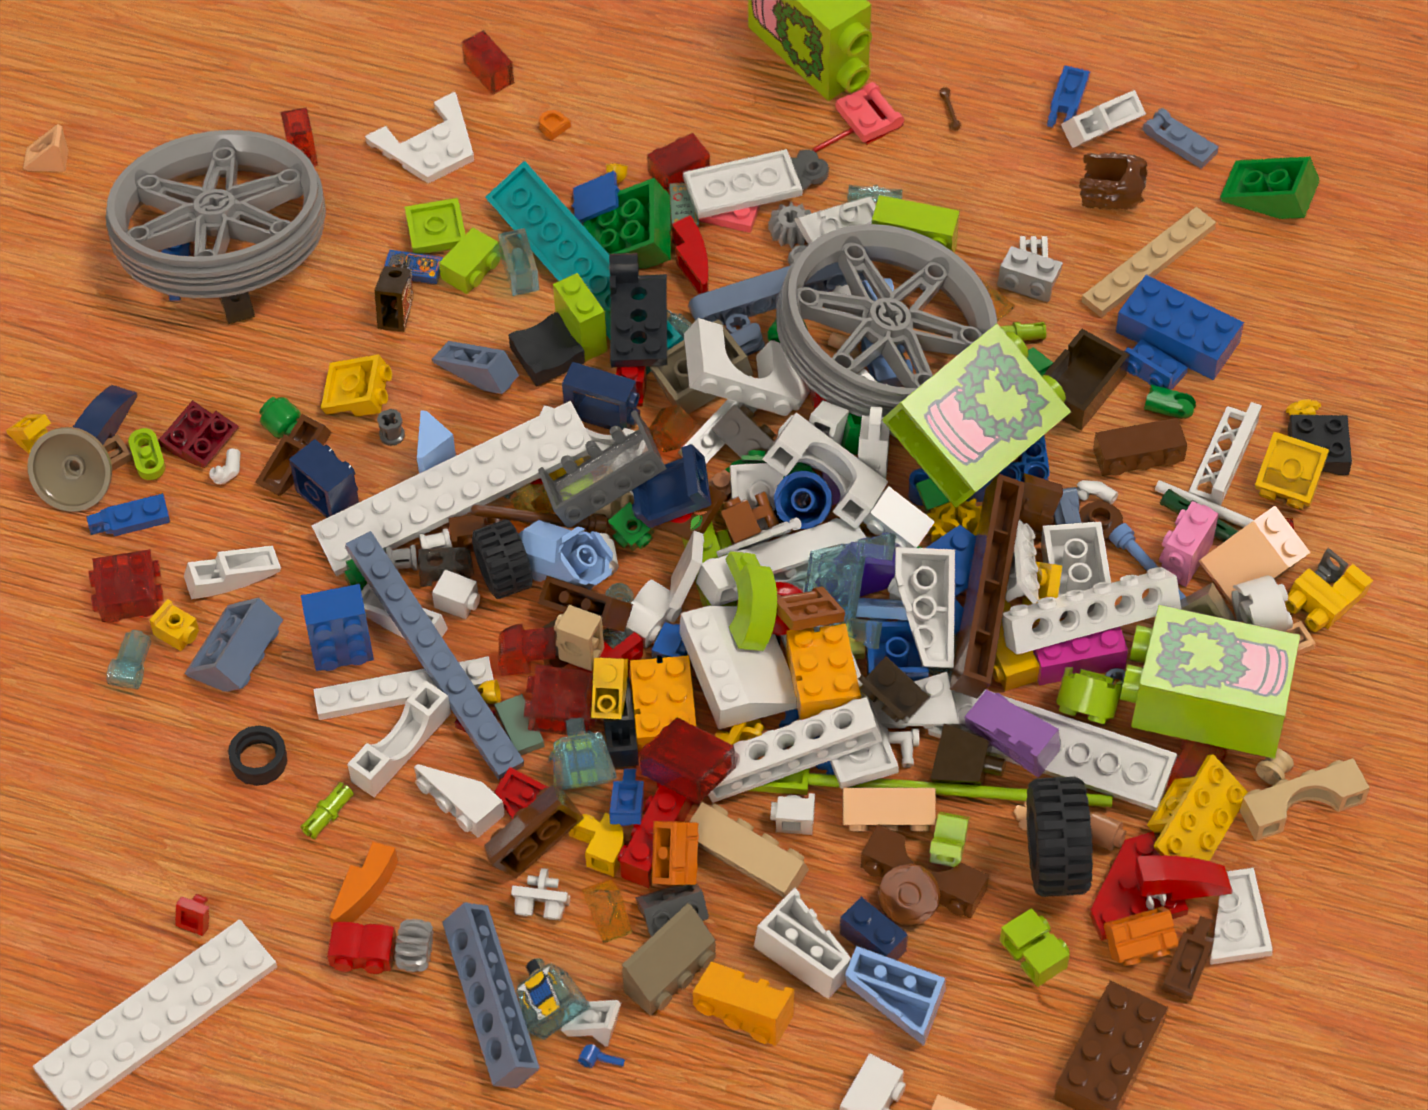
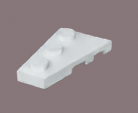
M947 672L914 681L931 698L907 724L901 719L896 723L881 710L885 704L880 699L875 703L873 702L882 726L887 728L923 726L924 729H935L936 726H943L945 723L962 729L953 690H950L951 681Z

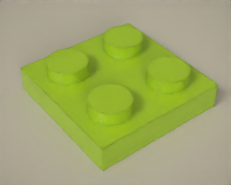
M458 198L405 206L413 253L424 254L452 249L466 235Z

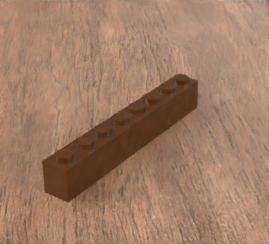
M998 474L984 492L950 683V690L976 699L989 687L992 680L1025 487L1024 482Z

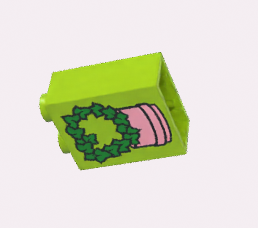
M748 0V27L827 101L845 90L850 93L855 92L867 82L871 72L869 68V52L872 33L870 32L871 4L867 0Z
M997 323L902 400L882 419L955 508L975 494L1071 412L1064 403L1066 396L1060 384L1048 375L1041 376L1028 361L1029 352L1023 340L1011 331L1004 332Z
M1158 605L1153 628L1137 625L1130 660L1145 663L1144 668L1127 665L1120 700L1136 703L1131 727L1275 759L1286 714L1300 635Z

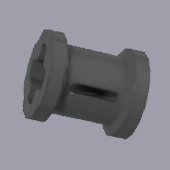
M394 409L382 411L377 417L380 428V440L389 446L400 444L405 437L404 429L401 426L403 421L400 412Z

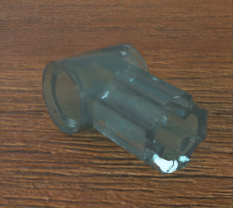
M137 630L126 632L117 658L112 659L108 666L107 683L109 685L136 690L140 688L144 675L143 664L151 644L149 636Z

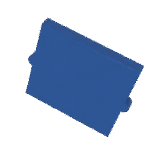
M614 171L573 188L574 203L572 207L574 208L575 217L580 223L618 208V192L620 189L617 187V176Z

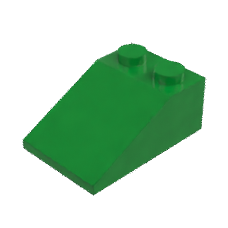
M1310 156L1236 160L1220 199L1221 202L1278 219L1305 218L1320 179Z

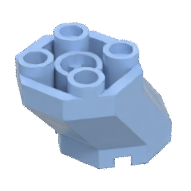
M538 520L519 533L529 559L532 577L539 582L545 580L546 576H550L591 589L611 575L612 568L609 569V563L613 559V552L600 533L594 531L587 533L583 531L585 528L581 527L569 530Z

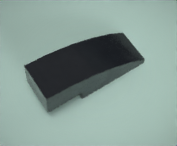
M627 677V691L622 719L603 718L609 769L639 766L629 677Z

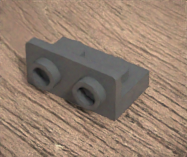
M697 883L696 885H674L636 897L638 909L646 920L650 936H653L687 903L694 908L702 921L709 918L703 891Z

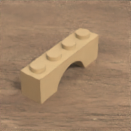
M1354 758L1344 762L1337 760L1324 769L1318 771L1309 770L1298 778L1289 781L1283 779L1267 789H1255L1248 792L1243 797L1240 813L1255 841L1283 832L1287 811L1296 803L1306 800L1320 801L1340 812L1365 803L1370 787Z

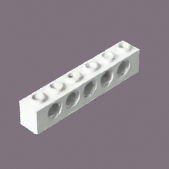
M1156 567L1149 569L1143 575H1126L1117 582L1097 583L1088 590H1071L1065 593L1066 596L1058 598L1045 597L1036 604L1029 606L1016 605L1011 607L1010 611L1003 612L1002 624L1006 647L1018 655L1155 617L1158 605L1181 609L1177 576L1165 568ZM1149 588L1148 595L1142 599L1143 592ZM1122 596L1121 602L1115 606L1116 599ZM1095 603L1094 609L1087 614L1089 606ZM1067 611L1065 619L1060 621L1062 613ZM1040 618L1038 626L1032 629L1034 621Z
M865 697L851 700L846 705L832 710H824L813 717L794 721L780 729L766 731L761 736L750 740L739 741L728 748L709 752L705 756L697 758L696 761L704 789L712 803L877 744L882 742L883 738L868 698Z

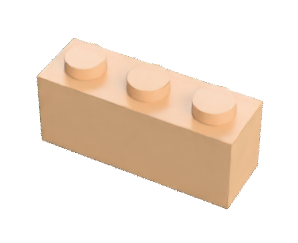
M843 788V825H849V831H868V825L878 824L892 831H898V825H910V831H929V825H935V788Z

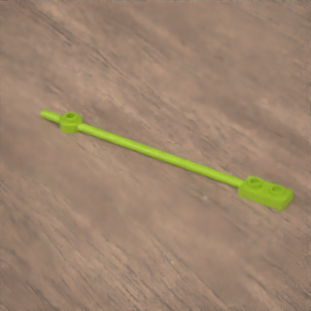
M810 768L747 791L808 795V785L840 786L835 775L809 773ZM884 778L847 787L935 788L936 795L1027 801V789ZM1087 794L1089 806L1112 808V795Z

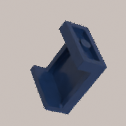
M693 444L681 447L683 458L665 464L666 470L631 490L634 495L633 513L638 520H641L649 528L711 506L705 456Z

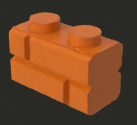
M654 821L653 884L696 885L699 840L698 822Z
M1164 907L1104 923L1111 957L1113 960L1123 963L1124 966L1138 964L1141 962L1142 956L1152 954V957L1166 956L1171 953L1170 948L1179 945L1171 912Z

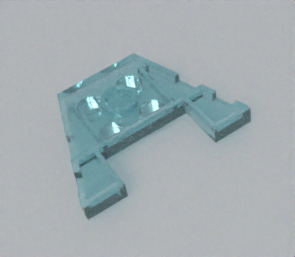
M888 532L872 538L858 539V541L848 544L842 543L810 551L804 592H809L812 588L823 586L846 612L844 622L830 625L846 624L849 637L873 649H879L882 622L856 619L865 558L890 561L893 559L896 534Z

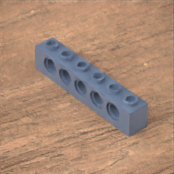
M463 903L442 922L492 1085L518 1088L536 1073L540 1067L488 905Z

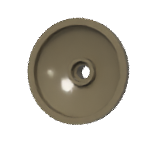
M60 427L50 430L35 442L28 457V475L34 490L42 500L54 508L70 512L88 509L98 503L110 487L112 480L110 457L102 443L92 434L82 429ZM73 460L79 462L80 469L73 466Z

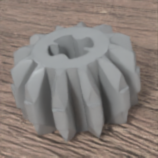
M792 202L787 207L780 204L778 210H772L768 229L771 232L773 241H779L781 247L789 244L791 249L795 244L804 245L805 238L794 218L811 214V210H804L803 204L796 207Z
M412 919L403 920L400 924L395 948V960L398 969L408 972L425 971L427 969L432 952L434 933L430 922Z

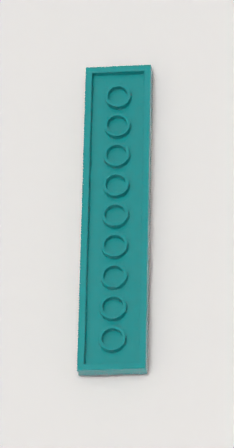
M524 160L485 198L558 281L576 273L579 274L605 311L606 336L611 340L609 254ZM636 294L632 298L635 300L644 299L646 296L643 294ZM636 316L632 320L641 322L646 318L644 316ZM667 320V344L669 350L682 342L684 338ZM636 338L632 342L635 344L644 343L646 339ZM646 366V375H648L651 369L649 366Z

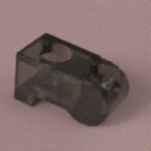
M462 547L419 549L418 572L420 587L432 586L433 581H439L444 570L471 578L474 574L471 551Z

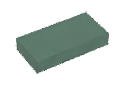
M522 694L494 704L496 713L507 736L520 755L545 747L541 733Z

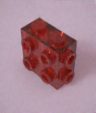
M150 549L92 558L93 570L88 571L91 588L95 587L96 594L91 595L93 611H99L102 622H118L126 618L148 617L157 612L160 608L159 602L164 601L162 584H157L156 577H161L159 560H153Z
M536 664L534 676L528 675L526 693L531 694V700H525L523 718H529L528 730L587 738L589 726L595 727L596 718H591L593 672L579 668L568 669L554 665ZM579 720L581 732L568 733L567 722Z

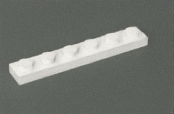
M489 657L459 662L477 691L481 683L494 680ZM419 669L313 690L318 718L323 720L403 705L425 680L435 687L436 685L425 669Z

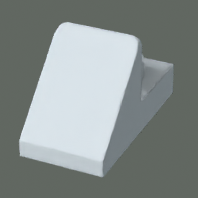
M618 1000L571 1003L561 1031L568 1037L592 1035L602 1045L608 1047L618 1019L621 1003Z

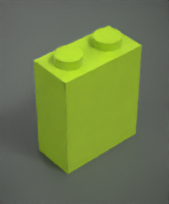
M576 273L554 283L555 312L559 313L573 338L584 349L585 362L607 352L605 311L579 274Z

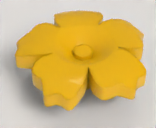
M1311 399L1299 400L1298 403L1290 404L1286 408V413H1289V416L1316 415L1315 410H1318L1321 404Z

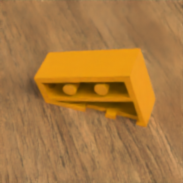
M710 962L693 990V1005L696 1009L706 1016L714 1015L722 1019L728 1027L734 1030L741 1029L751 1034L753 1039L762 1044L769 1043L776 1047L794 1017V989L786 986L783 991L769 987L770 982L768 980L760 978L758 983L744 979V972Z

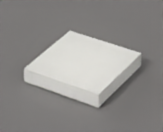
M693 531L671 576L669 607L678 610L681 608L702 565L704 544L702 533Z

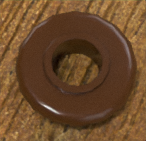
M1105 501L1088 503L1079 512L1081 523L1096 522L1093 520V517L1098 515L1108 519L1107 522L1101 523L1104 540L1109 539L1112 531L1123 524V516L1120 510L1113 504Z

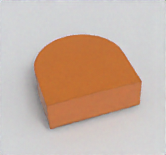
M556 110L546 111L539 117L540 131L551 141L571 127V120Z

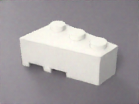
M796 888L757 926L754 948L827 999L846 981L845 974L851 961L850 956L829 930L826 931L819 923L817 914L812 908L808 909L800 899V893Z

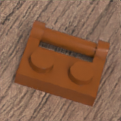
M823 586L812 588L809 592L787 596L777 594L776 614L791 631H801L806 628L844 622L845 610Z

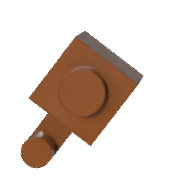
M765 491L754 495L759 506L751 509L747 499L740 500L739 496L723 503L725 508L719 510L733 543H738L760 533L761 529L757 520L761 518L765 519L768 528L779 523Z

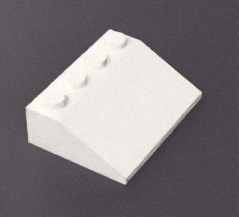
M706 606L681 613L680 636L718 729L797 708L791 673L775 635H771L764 651L738 648L729 629L735 617L737 606Z

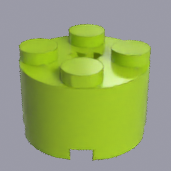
M1065 667L1056 703L1060 705L1059 711L1076 716V713L1088 714V720L1105 724L1109 719H1114L1123 682L1118 681L1114 685L1112 684L1113 678L1083 669L1080 670V674H1073L1072 667Z

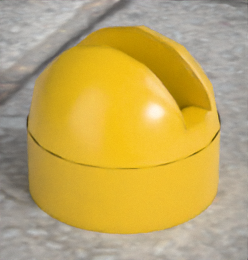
M606 164V174L614 171L617 176V183L622 182L626 178L628 165Z
M496 679L485 681L478 687V691L483 692L480 695L486 704H495L501 701L500 686Z

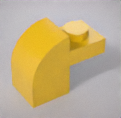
M606 812L601 822L591 815L582 814L584 819L569 831V836L589 843L585 851L586 867L615 877L620 867L618 856L624 845L621 825L610 824V814Z

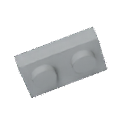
M1011 246L1000 266L997 286L1034 299L1049 302L1052 288L1062 271L1063 262Z

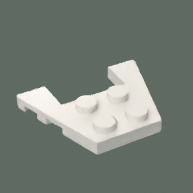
M455 92L434 102L435 110L445 122L402 143L396 140L386 126L365 136L368 146L378 148L388 159L393 158L397 160L404 169L428 184L474 161L473 150Z

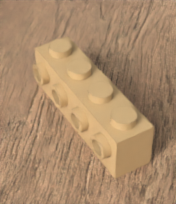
M703 802L690 820V822H698L699 848L784 898L794 888H798L809 871L803 861L805 859L803 855L791 848L788 851L778 847L779 842L766 833L762 837L752 831L754 829L753 826L740 818L737 821L727 817L729 813L719 805L713 803L710 807Z

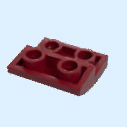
M192 400L158 439L159 446L175 456L196 466L206 468L239 429V426L219 412L215 411L212 414Z

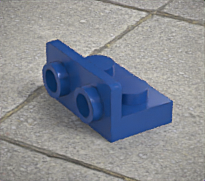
M1143 339L1133 349L1127 347L1124 351L1130 354L1127 372L1143 379L1150 386L1155 385L1172 390L1187 374L1188 367Z

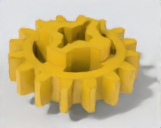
M974 498L970 502L964 501L957 508L950 502L931 509V513H928L927 516L935 522L927 533L931 534L932 543L958 525H961L977 536L982 506L976 507L977 499Z

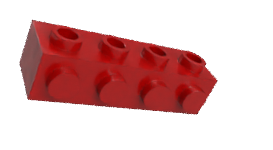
M674 762L671 763L667 772L663 771L657 782L658 790L654 796L650 795L644 807L645 814L641 824H634L631 831L632 839L629 845H623L618 856V862H620L621 878L648 889L652 884L654 821L684 822L700 792V773Z

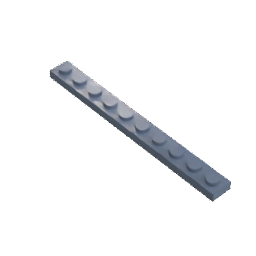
M369 531L345 544L346 551L436 687L448 695L451 710L498 780L503 778L509 767L515 770L523 767V758L373 533Z

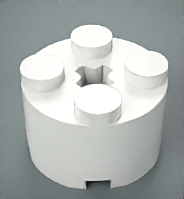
M1263 576L1233 586L1236 591H1232V604L1238 622L1243 621L1246 624L1284 632L1293 627L1292 617L1285 606V601L1288 600L1287 591L1283 584L1277 585L1272 576Z

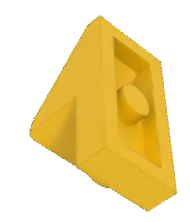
M28 414L7 429L6 432L19 446L30 454L35 442L48 432L46 427L51 422L45 414Z

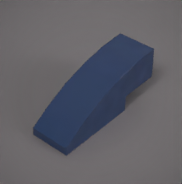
M110 385L86 407L73 427L92 434L104 445L107 438L115 436L136 400L137 393Z

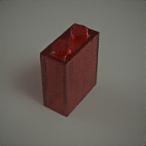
M678 717L668 726H665L639 752L642 775L697 804L736 768L733 745Z

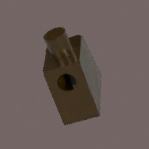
M944 723L930 779L932 782L983 786L986 773L1003 776L1006 759L990 756L992 745L987 739Z

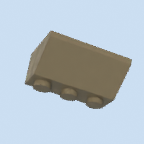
M719 319L713 322L723 325ZM723 325L725 350L729 360L745 375H753L747 355ZM685 340L668 350V365L649 366L666 397L681 418L718 397L689 388Z
M689 903L622 964L624 993L650 1016L657 1009H664L670 1003L672 995L680 988L685 989L692 982L694 974L701 968H707L716 957V940Z

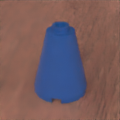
M798 471L784 477L778 484L774 494L777 514L781 520L788 523L793 518H799L801 521L800 529H810L818 526L827 518L832 507V493L829 485L821 476L809 471Z

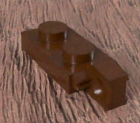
M1200 915L1195 930L1187 929L1186 932H1183L1161 990L1189 1001L1192 1000L1213 946V938L1207 936L1212 922L1211 919Z

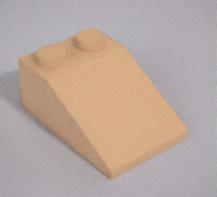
M1274 506L1208 553L1199 562L1233 607L1231 595L1232 591H1236L1233 588L1234 585L1267 575L1275 579L1301 561L1310 551L1278 508Z

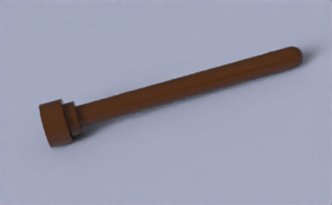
M478 504L471 507V513L474 516L535 523L541 520L556 526L566 527L557 514ZM593 513L570 528L581 527L585 528L584 531L587 533L592 531L605 533L607 517L604 514Z

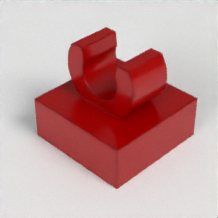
M196 894L192 900L181 896L176 903L175 926L203 936L209 929V906L205 905L208 898Z

